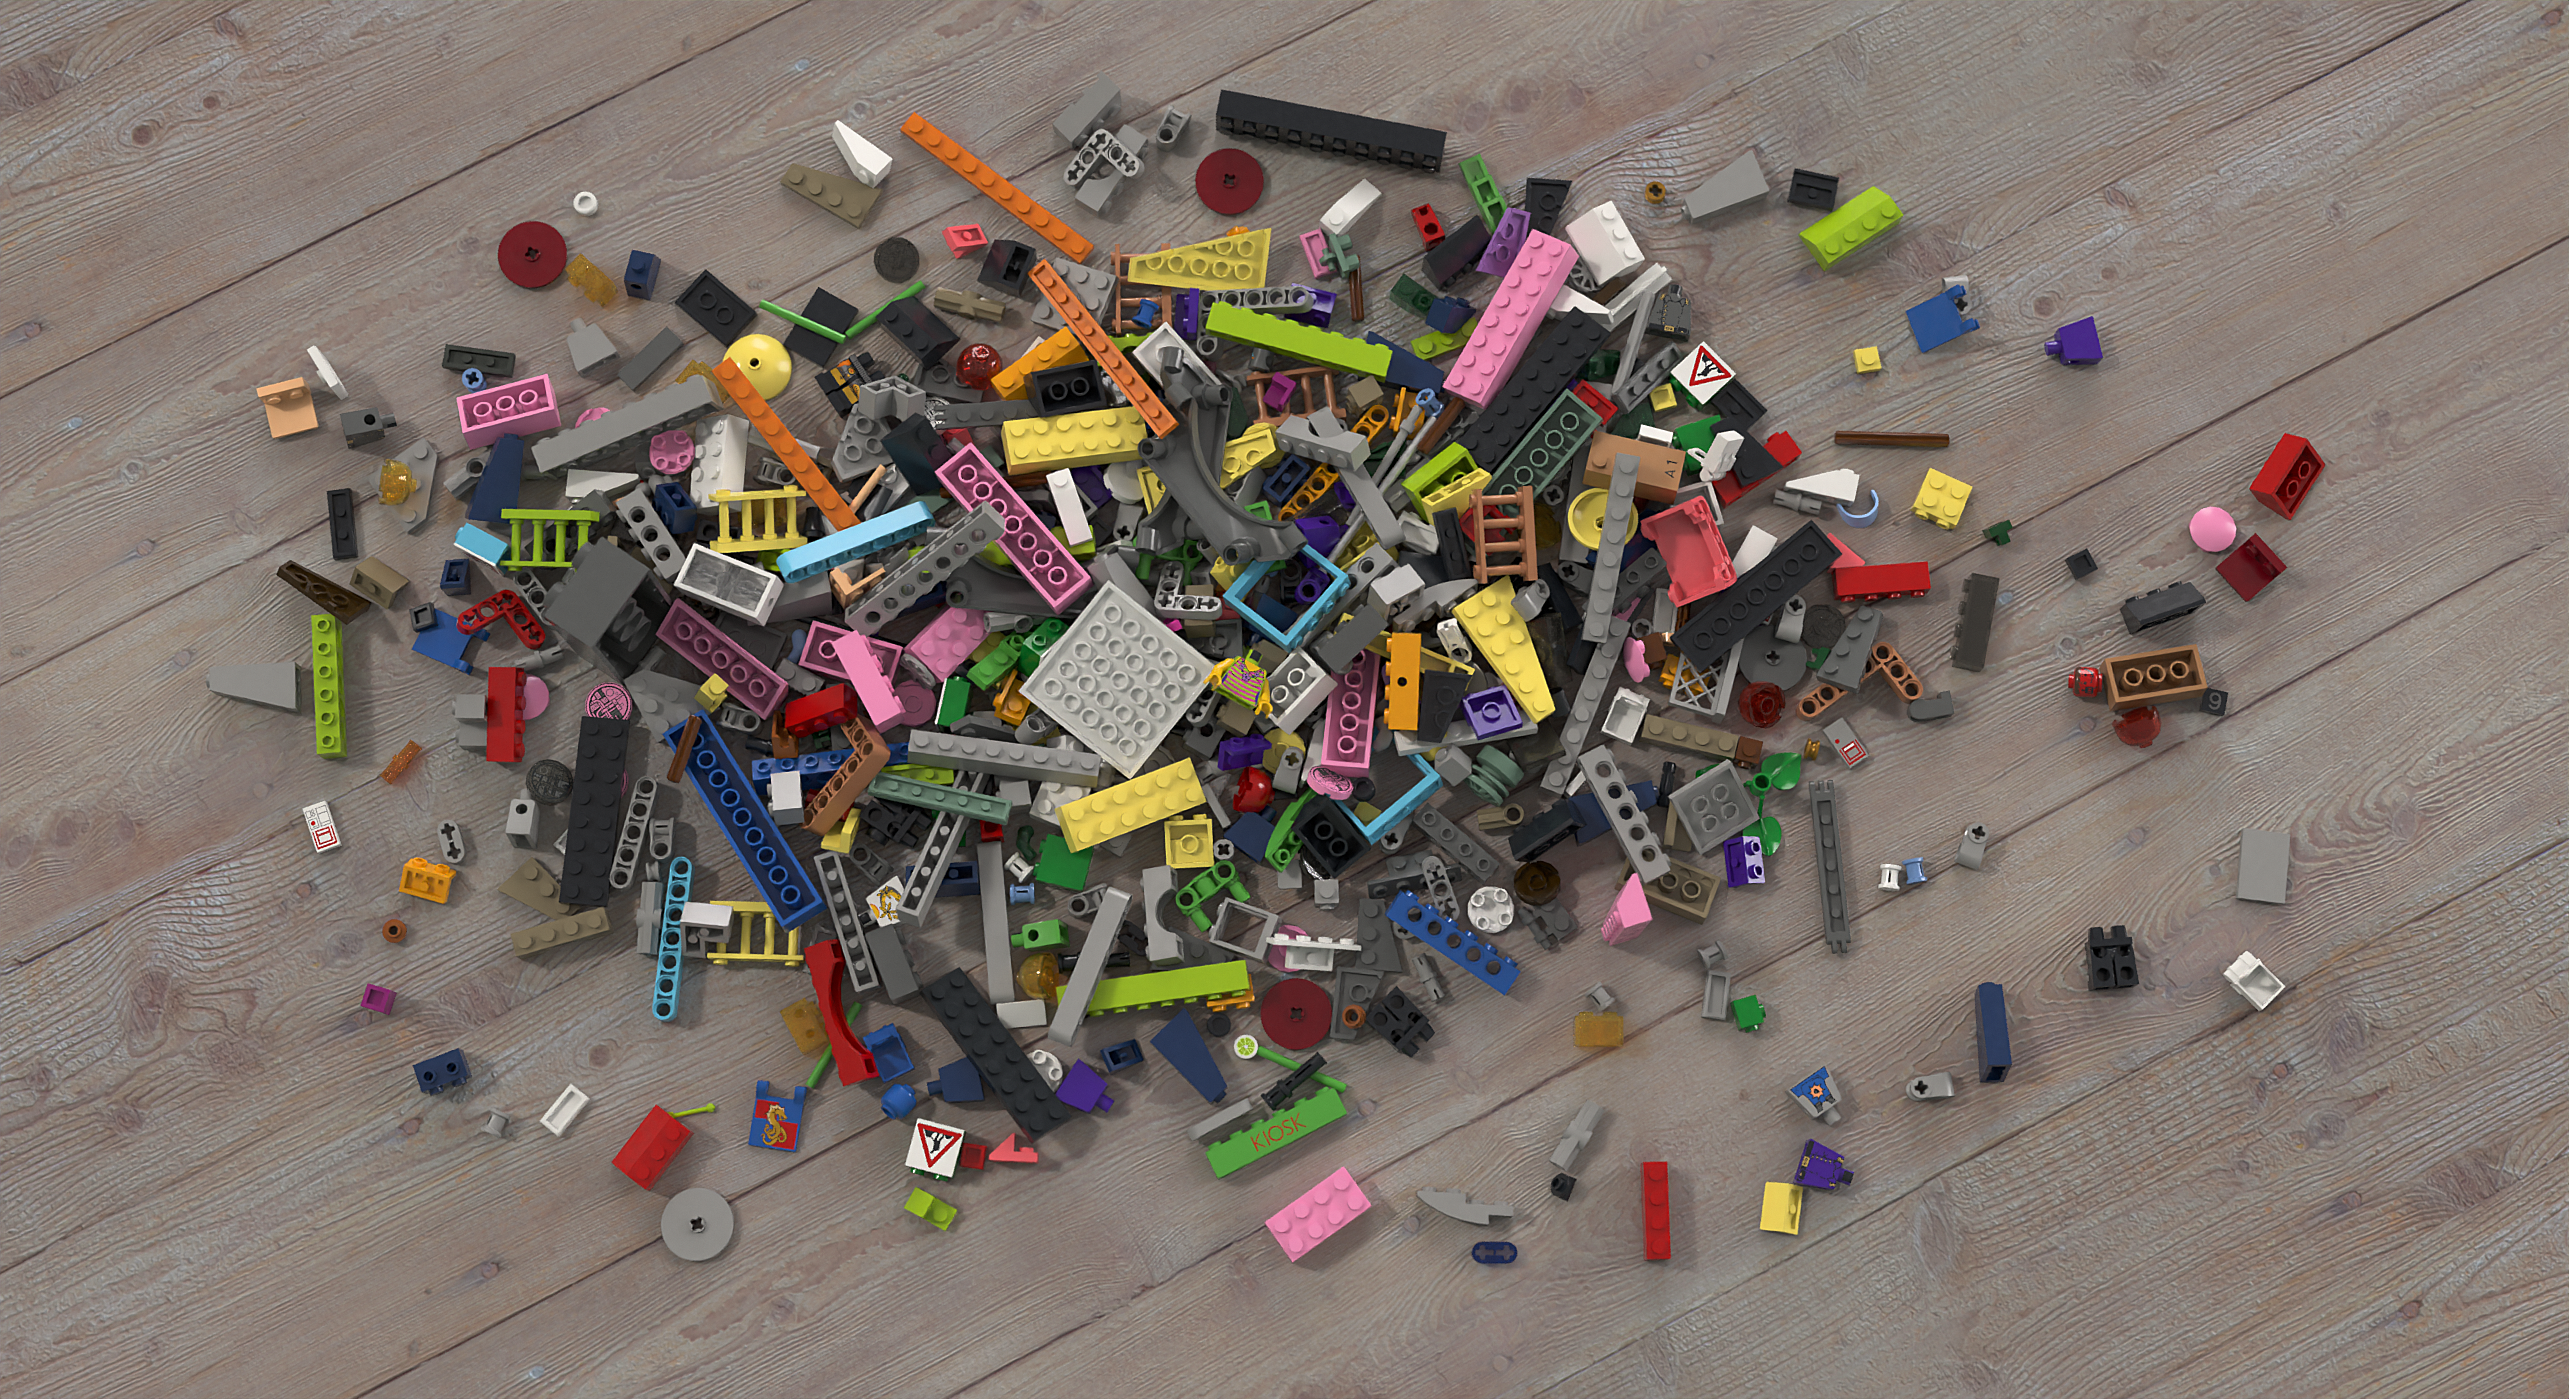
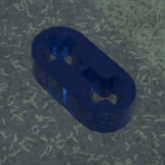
M1478 1242L1471 1251L1473 1260L1480 1264H1509L1516 1259L1518 1253L1517 1248L1511 1242ZM1480 1246H1484L1486 1251H1493V1255H1486L1484 1260H1481L1480 1255H1476L1475 1252L1480 1249ZM1504 1246H1508V1249L1513 1251V1255H1510L1508 1260H1505L1503 1255H1496V1251H1502Z

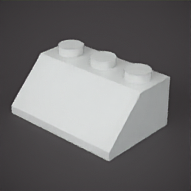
M1612 201L1591 209L1565 228L1598 287L1613 281L1617 277H1622L1636 271L1645 260Z

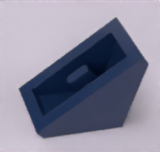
M469 558L445 561L440 588L447 596L471 595Z
M1135 1039L1100 1050L1110 1076L1144 1061Z

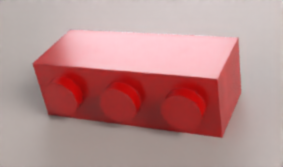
M841 683L786 703L785 728L798 738L854 719L857 717L858 693L845 683Z

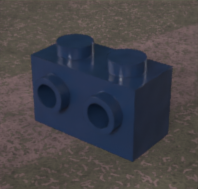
M1293 453L1288 459L1284 458L1277 467L1278 471L1273 476L1270 475L1262 484L1263 496L1279 509L1286 505L1295 495L1294 493L1297 489L1301 488L1310 478L1311 468Z
M672 482L656 485L655 496L652 499V508L661 518L662 523L672 534L694 531L695 521H697L698 517L697 507L680 484Z
M459 1048L413 1065L421 1092L430 1094V1096L444 1092L443 1088L453 1085V1087L462 1086L467 1083L466 1079L472 1077L464 1051Z

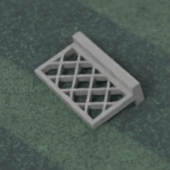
M1744 638L1727 651L1724 656L1719 658L1722 662L1721 666L1715 669L1709 666L1707 668L1709 672L1699 676L1694 666L1681 653L1668 705L1710 717L1712 722L1720 724L1726 713ZM1690 669L1695 679L1685 683L1681 672ZM1712 675L1717 684L1708 690L1703 679ZM1698 682L1704 692L1694 697L1689 686ZM1684 689L1690 698L1682 702L1675 700V695ZM1707 696L1711 702L1710 710L1702 708L1697 700Z

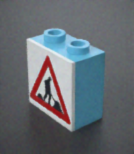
M466 522L465 526L457 531L456 541L453 545L463 556L504 577L508 567L501 566L500 561H511L510 546Z

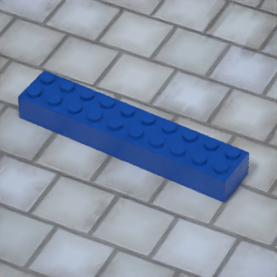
M702 709L694 714L702 722L684 770L787 934L826 910L827 907L709 717ZM688 718L663 733L674 754L676 753Z

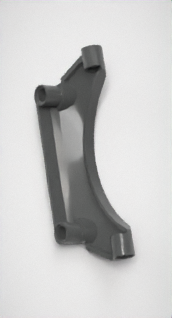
M1173 346L1164 347L1160 378L1166 391L1172 384L1179 381L1196 400L1198 405V434L1202 453L1213 478L1220 486L1230 406L1233 398L1232 390L1227 384L1213 386L1207 384L1206 377L1184 356L1183 349ZM1167 488L1154 510L1139 522L1135 546L1137 552L1158 556L1183 546L1184 538L1187 540L1206 539Z
M1178 381L1172 384L1165 391L1164 395L1166 398L1162 403L1179 425L1162 440L1156 433L1152 438L1142 439L1137 448L1139 455L1227 565L1234 566L1247 563L1253 557L1257 562L1292 558L1307 545L1308 540L1293 521H1274L1258 517L1238 506L1224 493L1213 478L1202 453L1198 434L1197 402L1181 382Z
M927 526L925 547L949 528ZM1113 544L1100 553L1106 552L1107 555H1111L1117 552L1135 575L1140 552L1135 550V546ZM976 553L969 558L964 566L957 567L944 580L947 581L946 602L953 608L1077 619L1099 592L1092 579L1094 586L1057 615L1018 570L1001 566ZM1095 557L1079 564L1090 577L1091 575L1087 567L1095 562ZM956 591L961 592V594L955 595L952 593Z

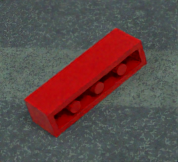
M1787 431L1781 434L1778 432L1774 433L1767 439L1768 443L1763 446L1783 466V469L1799 459L1802 454ZM1732 470L1726 471L1724 478L1714 480L1711 483L1716 499L1725 509L1778 472L1742 489Z
M1928 561L1835 568L1831 573L1834 600H1841V603L1855 602V599L1864 598V601L1870 602L1878 600V597L1896 600L1902 598V595H1911V598H1921L1931 589Z
M489 667L486 762H522V757L525 754L522 738L526 728L525 721L523 720V710L526 708L524 686L527 682L524 668Z
M1667 1161L1642 1162L1640 1164L1644 1260L1671 1259L1668 1164Z

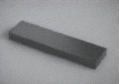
M1670 341L1611 395L1623 414H1628L1685 359L1674 341Z

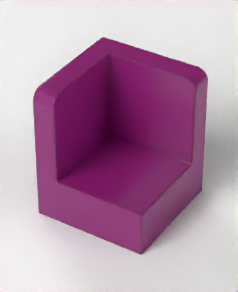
M1276 372L1272 378L1270 388L1263 397V402L1282 413L1296 391L1297 383Z
M368 983L360 1006L390 1015L397 992Z

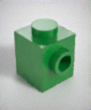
M1756 994L1734 1000L1730 1003L1738 1031L1745 1029V1032L1749 1033L1759 1030V1025L1764 1023L1763 1018L1766 1017L1763 1004L1758 1003Z

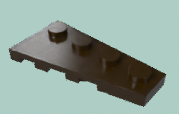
M292 560L278 568L277 576L346 625L370 609L372 602Z

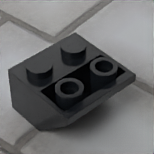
M995 239L977 282L1020 298L1029 278L1027 273L1033 268L1037 259L1036 249L1014 240Z

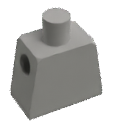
M577 318L570 323L574 334L566 339L576 370L581 378L621 358L616 348L596 323L586 326L582 318Z
M529 789L521 790L520 799L511 800L506 835L513 847L537 849L540 809L536 801H534V792Z

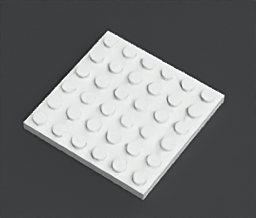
M1108 580L1019 689V692L1094 752L1101 755L1103 759L1128 779H1131L1209 684V682L1204 684L1203 681L1210 675L1215 665Z

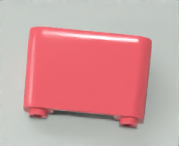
M1703 496L1695 497L1640 521L1643 536L1651 541L1655 540L1662 558L1667 562L1666 568L1672 580L1670 590H1668V597L1675 604L1676 608L1726 589L1737 582L1735 568Z

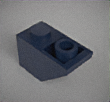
M1445 296L1444 299L1434 298L1425 324L1442 333L1455 334L1476 313L1477 309L1470 306V301L1464 298L1457 297V300Z

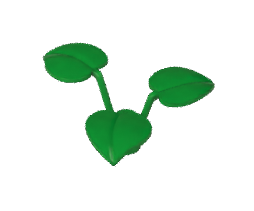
M1784 752L1769 756L1761 765V773L1756 774L1752 781L1747 780L1743 783L1744 788L1748 786L1750 792L1754 796L1759 797L1757 814L1760 818L1743 829V836L1759 837L1761 852L1765 856H1771L1779 847L1782 835L1780 824L1774 817L1762 819L1765 794L1769 790L1771 783L1778 790H1789L1797 784L1800 777L1801 754ZM1713 764L1704 769L1697 770L1695 777H1700L1719 764Z

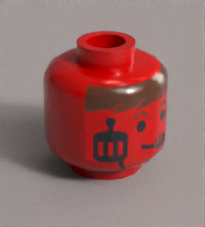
M2076 667L2074 675L2069 674L2068 688H2072L2073 694L2077 697H2096L2098 692H2102V674H2099L2098 669L2094 667Z

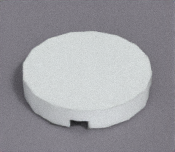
M1126 462L1112 463L1104 471L1105 486L1107 489L1110 488L1113 492L1111 495L1122 503L1135 504L1143 498L1139 480L1127 478Z

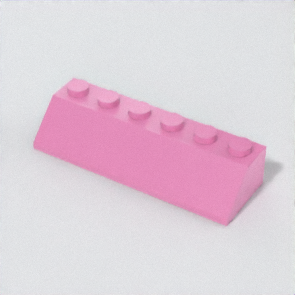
M679 598L675 600L655 635L709 677L716 673L729 685L727 688L729 693L764 720L774 715V711H779L789 694L788 683Z
M1363 648L1352 659L1353 668L1348 674H1334L1331 670L1330 676L1338 685L1328 694L1321 758L1322 767L1342 776L1354 778H1369L1381 664L1380 655Z
M1637 873L1631 875L1618 893L1603 922L1601 933L1604 941H1608L1610 946L1637 938L1652 920Z

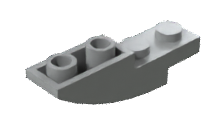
M1476 579L1455 580L1425 589L1423 597L1406 605L1405 611L1393 618L1392 631L1409 633L1421 621L1429 620L1434 615V612L1440 618L1447 614H1453L1452 610L1478 593V581Z
M1422 1187V1191L1416 1192V1197L1433 1210L1462 1222L1487 1226L1489 1216L1513 1217V1206H1508V1202L1494 1201L1493 1205H1484V1200L1471 1199L1469 1204H1465L1466 1194H1461V1189L1446 1188L1445 1193L1436 1192L1435 1187Z

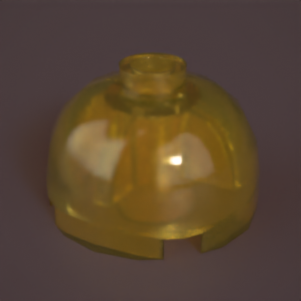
M384 459L386 466L382 465L379 491L383 492L382 498L378 497L379 505L397 506L403 504L408 500L410 492L415 493L417 479H412V471L405 463Z
M1540 502L1535 503L1533 507L1536 550L1541 551L1553 547L1561 540L1562 529L1560 522H1555L1552 517L1555 513L1551 508ZM1516 529L1518 538L1521 539L1520 529Z
M1043 952L1030 955L1020 966L1016 976L1017 983L1021 985L1023 992L1030 998L1035 1000L1053 999L1052 997H1056V987H1059V973L1054 974L1053 966L1057 965L1053 954Z

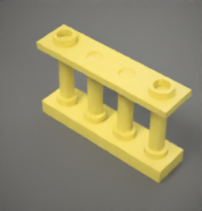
M784 485V489L730 493L729 489L716 490V494H708V499L719 502L720 536L718 540L710 541V550L718 553L798 548L806 545L807 537L799 534L796 523V496H806V491L799 489L798 485ZM786 497L787 532H785L784 536H777V533H774L773 498ZM751 499H764L765 533H763V537L754 538V535H752ZM741 500L742 535H740V539H732L729 536L728 501Z
M710 901V904L733 906V914H740V918H742L740 954L726 953V943L717 942L716 953H707V958L713 961V964L728 965V961L785 962V966L799 967V963L805 962V957L798 955L799 926L789 932L788 955H774L776 917L767 902ZM754 914L764 915L763 918H766L764 954H750L751 920L754 918Z

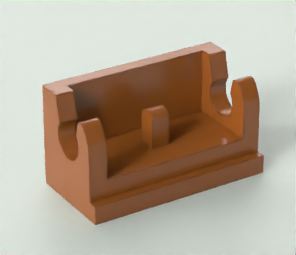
M774 711L771 736L774 759L796 758L799 754L800 738L785 728V721L782 719L781 711Z

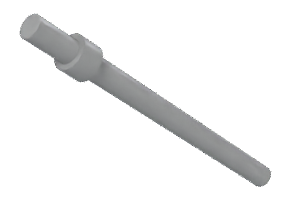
M1414 405L1407 419H1404L1399 426V433L1372 477L1376 487H1378L1408 434L1411 435L1416 427L1414 424L1423 410L1421 407ZM1357 505L1345 523L1348 527L1351 526L1360 513Z

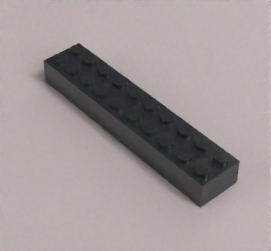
M1223 89L1220 92L1216 112V131H1220L1223 135L1231 136L1237 134L1249 140H1255V138L1264 139L1265 142L1270 144L1280 142L1287 144L1291 148H1300L1301 146L1318 153L1323 151L1332 152L1333 155L1338 157L1348 155L1354 156L1355 159L1360 161H1367L1369 159L1375 160L1381 165H1390L1391 163L1399 165L1403 169L1417 168L1428 174L1440 173L1447 135L1445 131Z

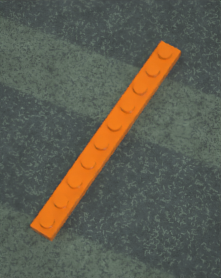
M915 112L900 128L901 133L1077 264L1081 265L1093 251L1094 245Z
M1044 258L1027 274L1162 440L1179 423Z
M727 358L711 371L837 532L861 524L732 358Z

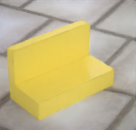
M851 808L846 822L837 821L828 833L825 834L821 848L849 854L859 830L861 809Z
M1766 1182L1760 1229L1797 1235L1803 1187L1789 1183Z

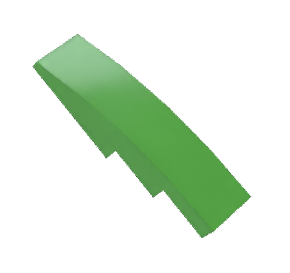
M1478 154L1458 163L1493 236L1507 206L1502 195L1499 194L1491 174L1489 175L1481 155Z

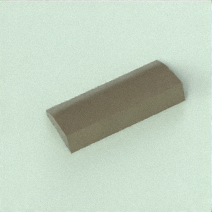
M1650 851L1642 852V858L1645 861L1651 862L1654 860V856ZM1668 856L1671 862V866H1669L1671 871L1642 886L1646 901L1649 904L1702 925L1707 917L1721 878ZM1628 857L1615 885V890L1621 891L1631 875L1636 873Z

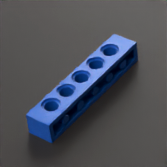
M1400 890L1385 912V915L1505 996L1520 974V971L1516 968L1518 963L1507 956L1505 959H1502L1496 955L1498 950L1488 943L1485 946L1477 942L1478 936L1469 930H1466L1465 933L1457 928L1459 924L1448 916L1445 920L1438 916L1439 910L1427 903L1426 906H1423L1417 902L1419 897L1411 891L1407 890L1404 893ZM1412 908H1418L1421 912L1417 920H1410L1408 918V912ZM1433 921L1440 923V930L1435 934L1428 932V925ZM1451 935H1458L1460 937V942L1455 947H1451L1447 943ZM1471 948L1479 949V957L1475 960H1470L1467 957V953ZM1492 961L1499 963V969L1495 973L1487 971V965Z

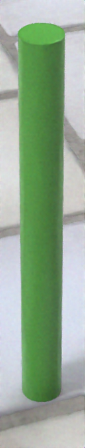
M921 280L847 330L845 334L851 340L877 322L875 317L888 304L895 300L916 295L925 289L924 284Z
M762 299L759 308L838 343L844 344L847 336L766 300Z
M855 1001L845 1016L849 1027L862 1008V1005ZM831 1042L806 1082V1085L813 1089L833 1057Z
M1259 1046L1256 1052L1257 1055L1292 1071L1297 1070L1302 1065L1262 1046ZM1318 1071L1310 1077V1079L1330 1088H1335V1090L1344 1093L1347 1084Z

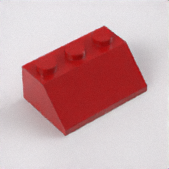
M2284 433L2272 454L2264 463L2263 468L2253 480L2249 490L2258 502L2283 518L2291 520L2326 464L2307 438Z
M656 1104L611 1163L642 1188L650 1191L694 1133Z

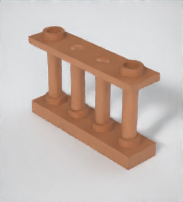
M1161 243V251L1171 249L1170 243ZM1115 244V252H1111V266L1115 265V276L1119 278L1116 286V318H1112V332H1116L1117 338H1121V329H1145L1134 324L1132 320H1121V307H1140L1139 302L1141 299L1152 301L1159 306V309H1162V317L1151 321V329H1158L1165 322L1172 328L1171 286L1157 285V287H1162V295H1157L1155 298H1121V285L1154 284L1129 282L1128 276H1121V263H1130V258L1151 253L1120 254V244Z
M1319 365L1317 367L1278 372L1292 381L1301 380L1305 411H1303V414L1294 415L1291 412L1289 400L1280 417L1271 418L1268 415L1267 404L1263 402V397L1265 396L1264 384H1271L1276 372L1264 373V371H1256L1247 376V387L1255 386L1259 417L1257 420H1253V425L1265 422L1279 428L1291 415L1306 419L1307 416L1316 412L1310 378L1324 377L1327 404L1334 417L1342 419L1346 423L1345 408L1340 409L1337 406L1333 375H1338L1339 370Z
M1532 486L1518 487V492L1509 495L1482 496V489L1472 490V494L1469 495V506L1473 508L1476 552V565L1473 566L1474 579H1477L1478 584L1487 583V576L1520 574V576H1523V581L1538 580ZM1516 504V506H1519V515L1516 518L1483 520V505ZM1511 527L1520 529L1521 539H1518V541L1485 543L1484 529ZM1519 551V553H1522V562L1519 565L1486 567L1485 553Z

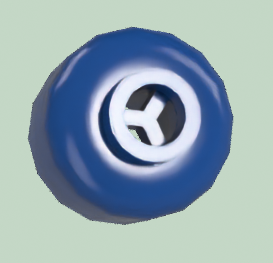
M900 1084L892 1085L881 1098L882 1111L893 1120L905 1118L916 1106L915 1091L907 1084L903 1086Z

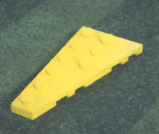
M1271 228L1130 258L1128 281L1189 289L1199 288V290L1206 291L1264 288Z
M1270 429L1225 443L1220 488L1222 490L1277 453ZM1146 466L1136 469L1149 515L1161 500L1166 487L1152 469Z
M1506 575L1455 607L1452 613L1532 722L1537 724L1555 711V707L1526 623L1511 605V601L1516 595L1510 577Z

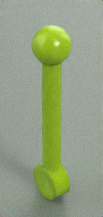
M709 1103L706 1107L677 1113H667L674 1118L705 1111L712 1113L715 1111V1105Z

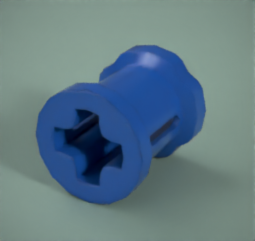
M1141 299L1139 302L1141 306L1137 315L1132 318V322L1139 327L1151 329L1152 318L1155 312H1158L1159 306L1147 299Z

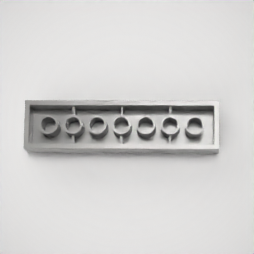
M696 374L686 379L687 382L680 385L675 383L667 386L665 391L661 393L647 394L643 397L644 400L626 403L622 406L623 409L616 412L607 411L597 420H586L580 423L578 428L562 430L558 433L559 436L552 439L544 438L537 442L538 445L531 447L540 473L553 480H557L568 475V469L581 470L645 443L655 435L668 430L678 429L723 410L724 407L715 383L703 375Z

